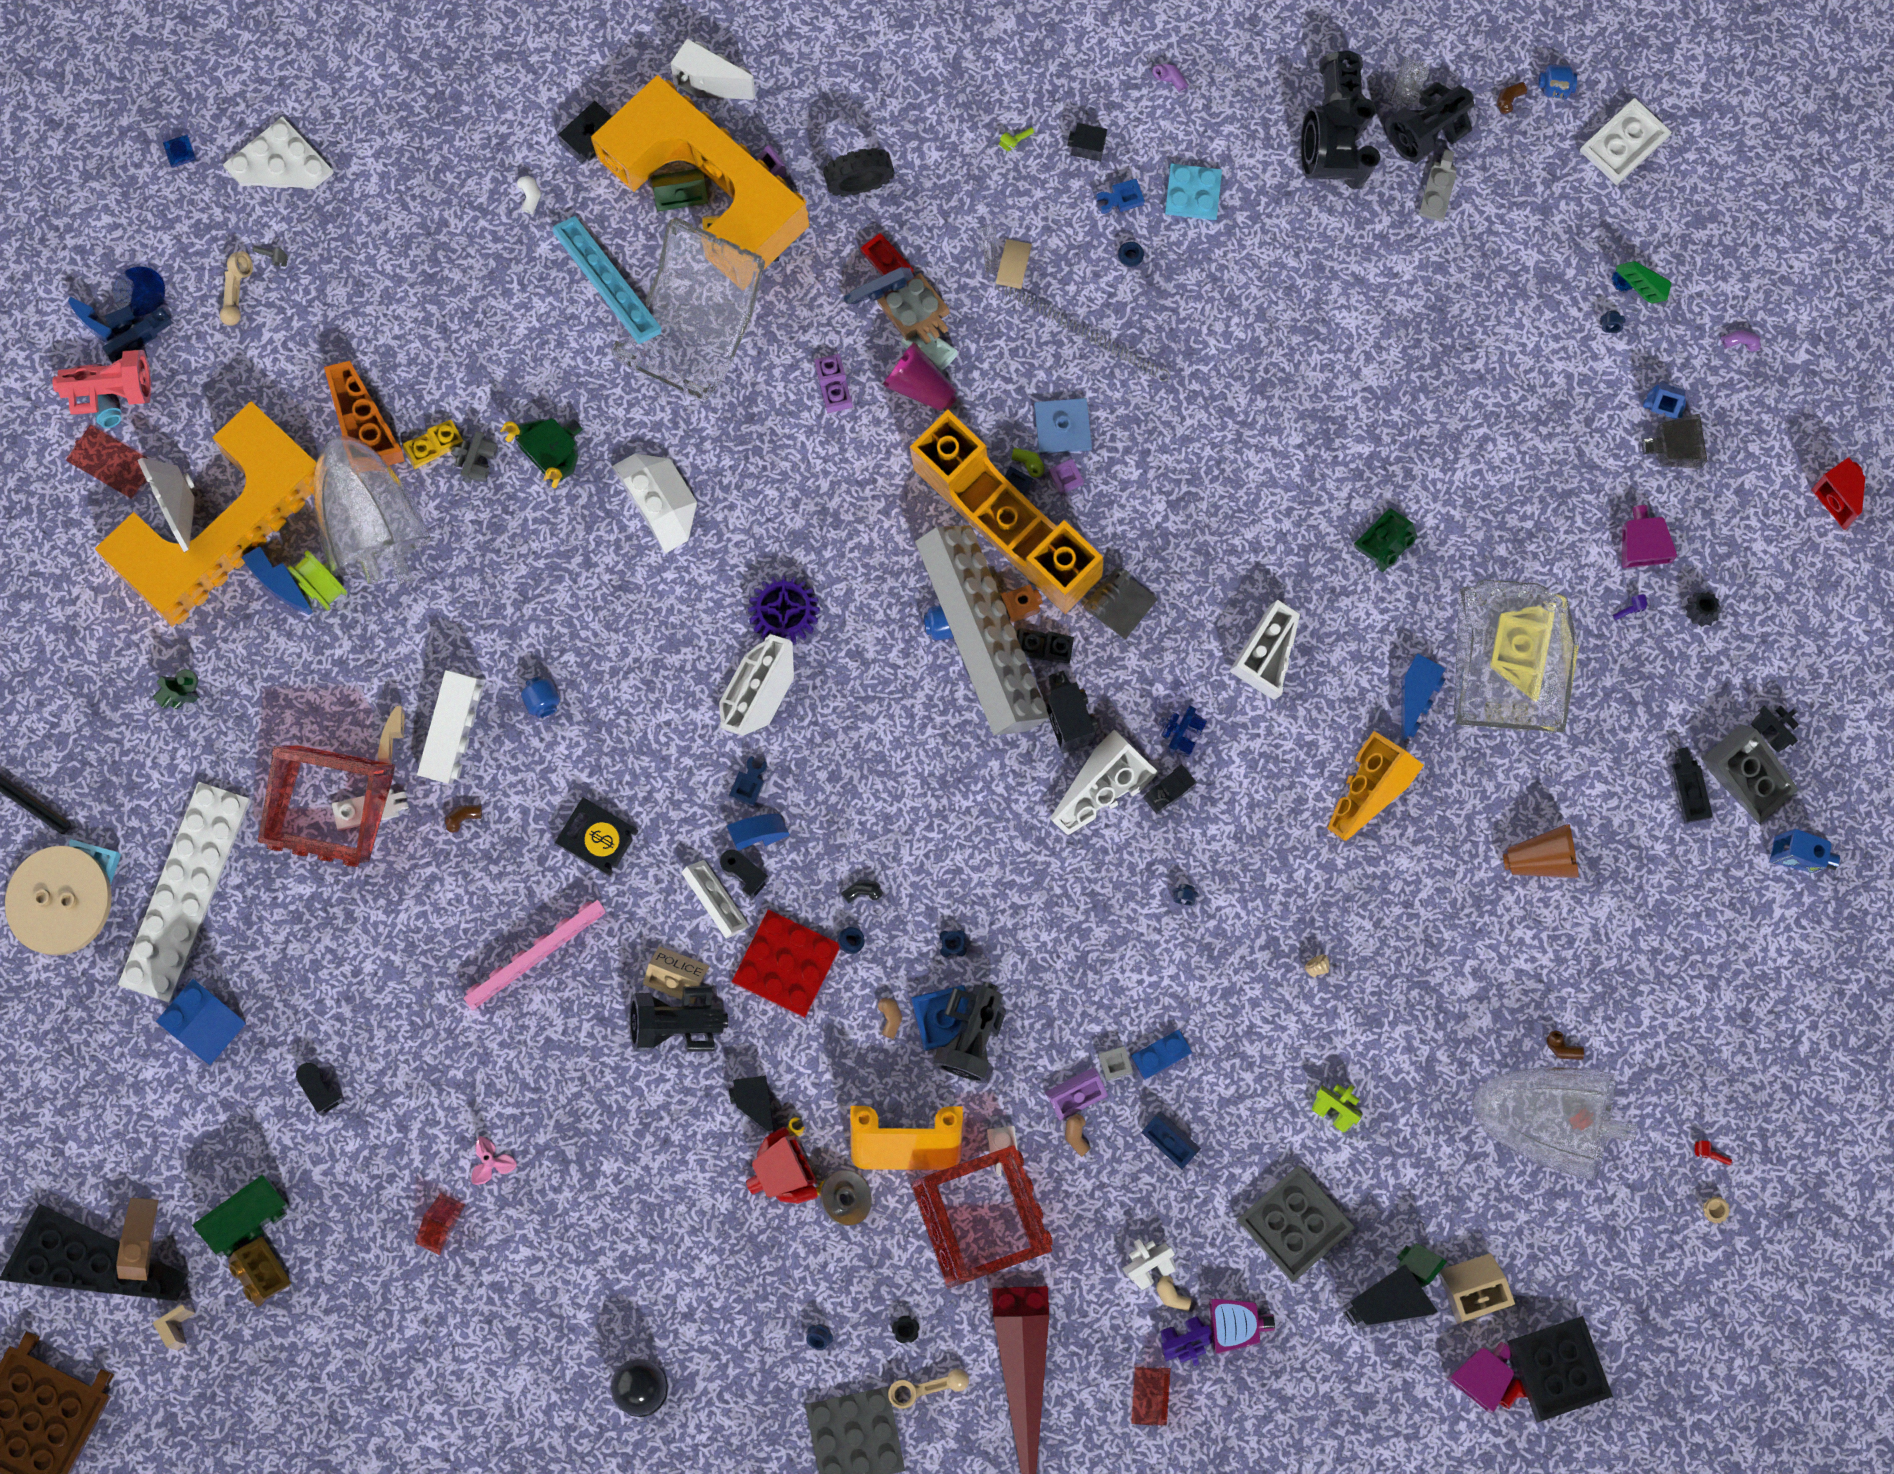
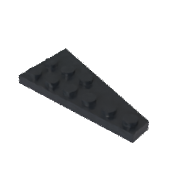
M39 1203L0 1276V1281L177 1302L190 1276L151 1257L147 1281L119 1279L116 1267L120 1246L119 1241Z

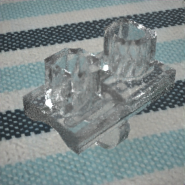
M1404 56L1399 74L1394 76L1396 83L1390 102L1415 109L1421 97L1419 93L1423 83L1427 80L1430 64Z

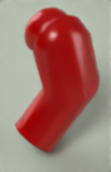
M1515 1379L1509 1383L1499 1402L1504 1408L1510 1409L1516 1398L1527 1397L1521 1379Z

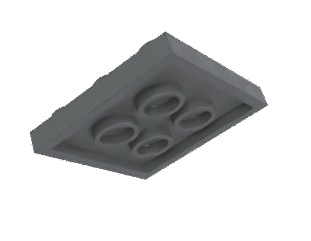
M1297 1165L1236 1220L1292 1284L1355 1228L1300 1165Z
M888 1387L805 1404L819 1474H895L905 1471L892 1403L888 1397Z

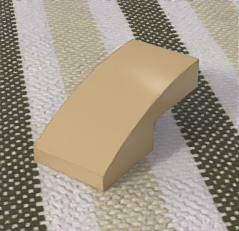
M1006 239L996 284L1022 289L1032 244Z
M402 706L394 708L383 729L378 749V760L381 764H392L393 738H404L405 711Z

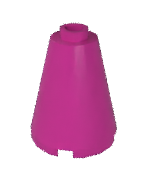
M914 342L908 347L891 374L887 376L882 384L888 389L939 411H942L944 407L949 410L958 398L954 395L956 389Z

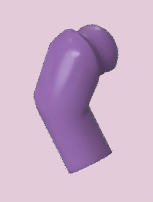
M1157 64L1153 67L1152 74L1157 80L1172 82L1178 92L1188 88L1189 84L1175 65Z
M1738 330L1721 337L1725 349L1740 343L1747 344V350L1751 352L1761 348L1760 336L1749 331Z

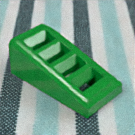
M1636 261L1616 266V271L1647 302L1654 304L1668 299L1672 284L1670 280Z

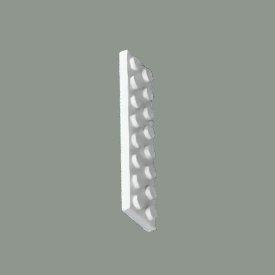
M198 782L118 985L120 987L168 1003L172 1002L249 806V798Z

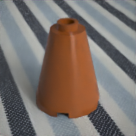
M1570 824L1560 826L1508 847V853L1503 854L1505 870L1511 869L1512 875L1579 878Z

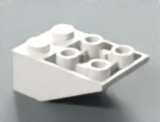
M686 39L671 62L674 85L694 96L754 100L755 98L754 76L745 67L739 66L738 68L731 64L724 55H715L708 51V48L698 41L694 43Z

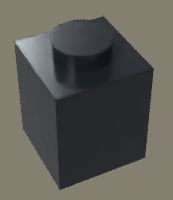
M1077 123L1075 132L1070 131L1067 146L1072 147L1071 156L1101 162L1107 129Z

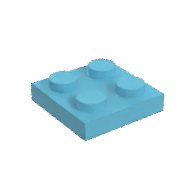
M1171 164L1165 214L1216 220L1222 169Z

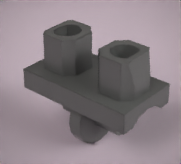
M476 431L471 446L470 442L463 441L461 448L452 447L451 454L457 458L454 465L462 468L461 476L464 477V482L471 484L472 480L487 481L490 468L478 462L481 456L494 460L498 445L486 439L483 432Z

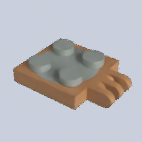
M921 273L907 281L906 287L896 291L892 290L877 300L878 305L906 341L918 334L927 345L931 342L927 333H930L936 339L940 336L936 329L937 327L943 334L948 331L942 318L950 314L949 308Z

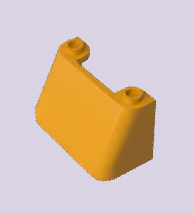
M850 1106V1147L853 1164L860 1169L872 1170L954 1169L960 1163L962 1155L963 1106H948L940 1109L935 1116L934 1129L879 1128L878 1115L874 1109L869 1106Z

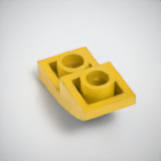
M450 419L427 429V434L403 443L402 448L415 470L451 451L452 447L460 446L463 439Z

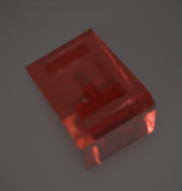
M440 1193L424 1214L415 1244L440 1255L466 1205Z

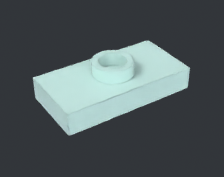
M927 333V335L930 337L931 342L927 345L918 334L907 341L905 338L901 340L902 345L906 349H908L912 342L916 343L940 372L958 356L955 348L939 337L934 339L930 333Z

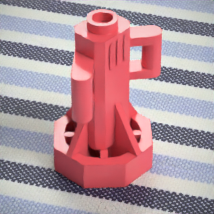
M144 350L123 351L122 358L108 366L93 364L58 370V375L53 377V389L59 393L60 398L68 397L71 415L98 413L97 395L116 394L127 398L129 405L150 403L151 377L149 363ZM90 396V403L77 404L76 397Z

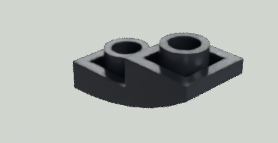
M1021 627L1018 629L1017 639L1026 657L1058 663H1070L1074 641L1073 636L1052 631L1043 633Z

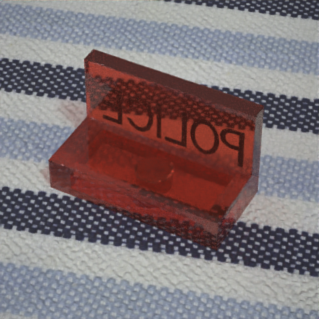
M1135 1367L1131 1424L1167 1426L1171 1368Z

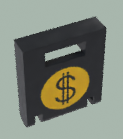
M582 797L554 842V845L611 877L613 871L605 867L606 862L616 868L633 841L624 833L627 831L636 836L638 830ZM581 813L588 820L577 838L574 839L567 835V833Z

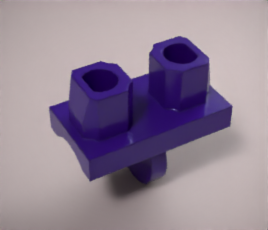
M1198 1316L1184 1322L1188 1333L1179 1337L1174 1327H1168L1160 1331L1162 1353L1165 1361L1178 1357L1180 1363L1190 1360L1193 1367L1199 1365L1197 1357L1206 1353L1204 1346L1211 1344L1212 1339L1209 1326H1204Z

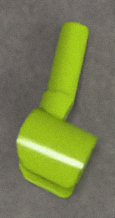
M1031 127L1014 137L1010 133L1005 132L1000 137L999 145L1006 151H1011L1012 149L1009 146L1014 148L1022 139L1033 134L1034 129Z

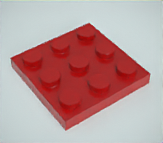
M768 909L731 983L800 1017L806 1018L840 947L838 942Z

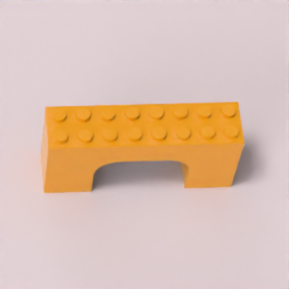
M656 75L591 136L597 159L633 192L663 165L672 161H686L703 171L710 180L733 199L731 206L701 235L707 257L743 289L810 226L805 198L797 191L793 193L787 188V183L780 176L777 175L775 177L769 172L768 166L762 160L758 159L756 161L745 145L734 142L731 134L725 128H718L708 113L705 111L700 112L696 109L694 102L687 95H680L670 80L666 79L664 81L659 75Z
M252 401L212 437L220 452L246 476L244 490L203 532L190 541L189 550L184 552L180 544L162 539L135 512L129 515L95 548L102 560L171 627L176 623L178 625L182 624L188 618L189 611L195 605L200 606L208 599V592L215 586H222L227 581V574L234 568L238 569L245 564L241 558L242 556L259 546L262 548L267 541L266 537L272 531H279L285 525V519L292 512L294 514L298 513L304 507L305 500L311 494H318L325 485L323 482L326 481V478L318 463Z
M948 409L910 446L914 471L1064 614L1102 578L1103 556L1065 520L1056 526L995 468L987 456L986 445Z

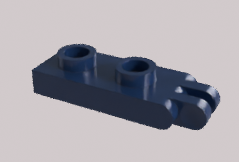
M900 267L852 290L844 296V302L847 304H857L868 299L875 301L884 297L885 291L890 289L896 291L906 287L907 281L914 278L911 268Z

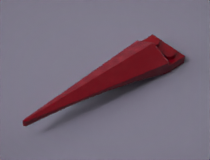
M1048 1286L992 1288L993 1319L1021 1474H1036L1049 1327Z

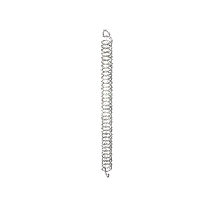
M1037 300V302H1036L1035 309H1034L1035 311H1037V310H1036V306H1037L1039 300ZM1069 316L1066 318V322H1065V325H1064L1065 328H1066V323H1067V320H1068ZM1077 321L1075 322V325H1074V328H1073V333L1075 332L1074 329H1075V326H1076V324H1077ZM1084 326V328H1083L1082 337H1084V336H1083V333H1084V330H1085L1086 326ZM1090 328L1088 329V332H1087V335H1086V340L1088 339L1087 336H1088V333H1089V331H1090ZM1102 335L1101 338H1100L1099 347H1101L1100 343H1101V340H1102L1103 335ZM1110 340V342H1109V345H1108V348H1107L1108 351H1109V346H1110L1112 340ZM1116 342L1113 344L1112 354H1114L1113 349L1115 347ZM1129 349L1126 351L1125 361H1126V356H1127V354H1128ZM1150 361L1148 362V366H1147V369H1146V373H1148L1147 370H1148ZM1155 364L1152 365V369H1151V372H1150L1151 375H1152V370H1153V367H1154ZM1162 368L1161 371H1162V370L1166 371V372L1169 374V377H1168L1166 380H1162V379H1160V380H1161V381H1167V380L1170 378V373H1169L1167 370H1165L1164 368Z

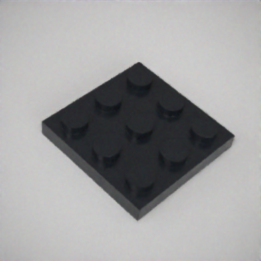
M1583 1316L1507 1341L1536 1423L1613 1397Z

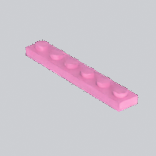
M596 900L594 903L591 901L585 903L578 909L579 914L572 919L567 917L556 925L557 930L549 936L543 934L533 942L535 946L527 952L522 950L511 958L512 963L504 969L502 966L496 968L489 974L490 979L482 985L477 983L466 991L467 996L463 999L472 1011L604 915L606 912L600 902Z

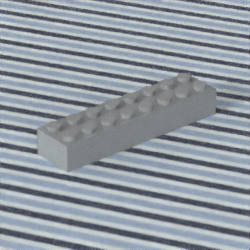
M972 526L936 527L916 540V545L993 735L1026 732L1049 719L1045 702L1039 693L1036 680L1030 671L1025 653L1021 649L1016 631L1012 627L1006 607L1001 600L996 588V582L992 578L986 558L981 551Z

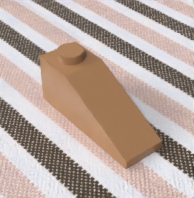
M130 1198L116 1265L119 1279L147 1281L159 1200Z

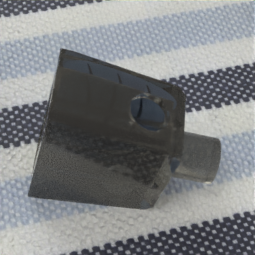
M1700 414L1661 423L1654 431L1655 438L1642 439L1643 454H1658L1660 466L1702 469L1708 461Z

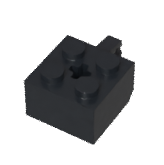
M1064 671L1049 675L1048 681L1051 694L1048 698L1047 712L1062 754L1093 744L1094 736L1096 735L1095 729L1098 728L1094 714L1088 713L1086 704L1089 702L1084 688L1079 689L1077 682L1071 684Z

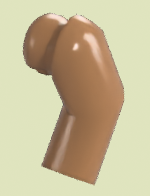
M883 998L878 1003V1010L884 1013L887 1022L881 1035L894 1040L903 1016L894 999Z

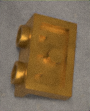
M263 1237L236 1250L228 1260V1267L232 1276L240 1280L246 1298L253 1302L256 1307L261 1306L265 1300L291 1285V1281Z

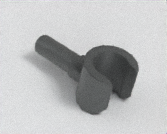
M258 246L253 247V252L272 257V265L279 266L281 263V266H287L288 256L281 248L268 250Z

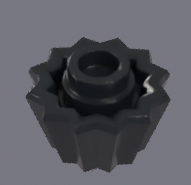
M1707 591L1702 593L1694 592L1693 597L1687 598L1688 604L1684 608L1687 611L1686 617L1691 619L1692 624H1699L1701 627L1704 625L1712 626L1713 621L1719 620L1718 615L1722 611L1719 605L1720 601L1715 598L1714 594H1710Z

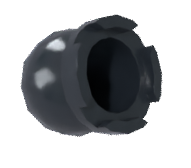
M638 1358L626 1361L619 1366L612 1376L610 1385L612 1400L616 1406L626 1414L640 1418L653 1415L666 1401L669 1389L667 1377L660 1367L649 1360Z

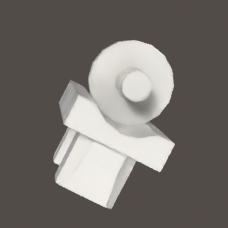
M1140 1239L1134 1241L1137 1250L1129 1254L1133 1262L1122 1268L1126 1276L1134 1281L1141 1290H1144L1154 1283L1148 1272L1149 1270L1157 1266L1162 1276L1169 1275L1176 1270L1172 1258L1175 1254L1166 1243L1156 1247L1153 1240L1143 1245Z

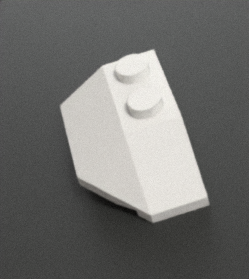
M633 454L612 466L665 554L689 540L697 501L671 459Z
M770 634L765 638L764 642L757 645L744 656L719 702L720 727L723 730L744 736L770 724L794 679L793 643L790 640Z

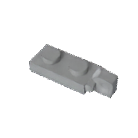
M1444 150L1441 163L1434 162L1433 167H1431L1418 216L1439 222L1444 221L1457 174V167L1451 166L1455 152Z

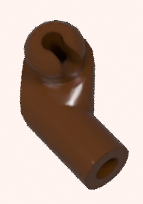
M1524 82L1501 90L1496 101L1500 113L1507 114L1512 112L1514 98L1527 94Z
M482 805L457 806L445 817L446 830L458 832L461 827L460 823L465 819H482Z
M1554 1030L1549 1033L1546 1040L1547 1046L1557 1058L1568 1060L1584 1059L1583 1046H1568L1560 1031Z

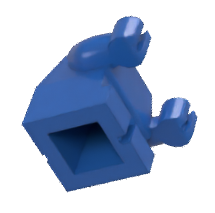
M1662 380L1659 385H1655L1649 391L1643 402V408H1648L1651 412L1660 415L1665 413V416L1670 418L1682 419L1683 411L1686 407V390L1682 386Z

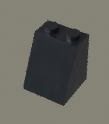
M1406 1264L1343 1305L1346 1309L1343 1312L1344 1317L1352 1327L1356 1325L1358 1329L1426 1319L1438 1312Z

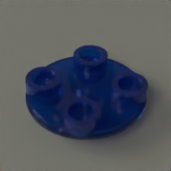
M137 266L125 270L118 276L113 286V298L116 305L120 309L130 306L135 316L150 314L161 306L165 300L166 288L162 277L155 270L148 267Z

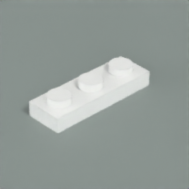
M705 860L689 865L681 872L726 939L743 932L749 927Z

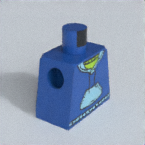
M1792 829L1774 837L1769 862L1814 873L1825 868L1836 870L1840 863V855L1830 852L1832 846L1830 841L1799 829ZM1784 846H1790L1789 850H1784Z

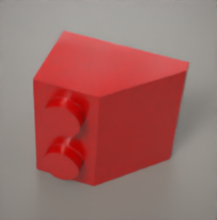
M1847 457L1825 473L1811 489L1844 531L1862 513L1866 479L1861 466L1857 462L1852 461L1850 457Z

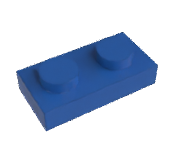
M1178 1029L1131 1055V1058L1145 1081L1191 1055L1192 1051Z

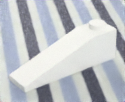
M146 458L138 459L147 481L150 482L152 492L174 536L184 552L189 550L195 497L191 491L195 486L189 474L183 475L176 465Z
M1114 729L1094 749L1050 819L1069 835L1093 821L1097 815L1096 811L1108 805L1112 809L1118 805L1116 799L1129 792L1131 796L1139 793L1159 772Z

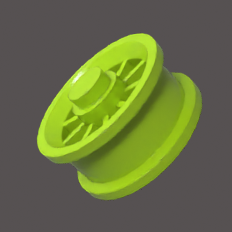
M306 550L304 552L306 557L295 567L289 566L287 569L299 582L298 585L326 611H329L331 609L329 605L341 594L346 596L348 593L334 577L337 573L326 562L322 565Z

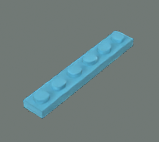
M571 217L553 226V234L636 342L641 344L661 334V326L577 217Z

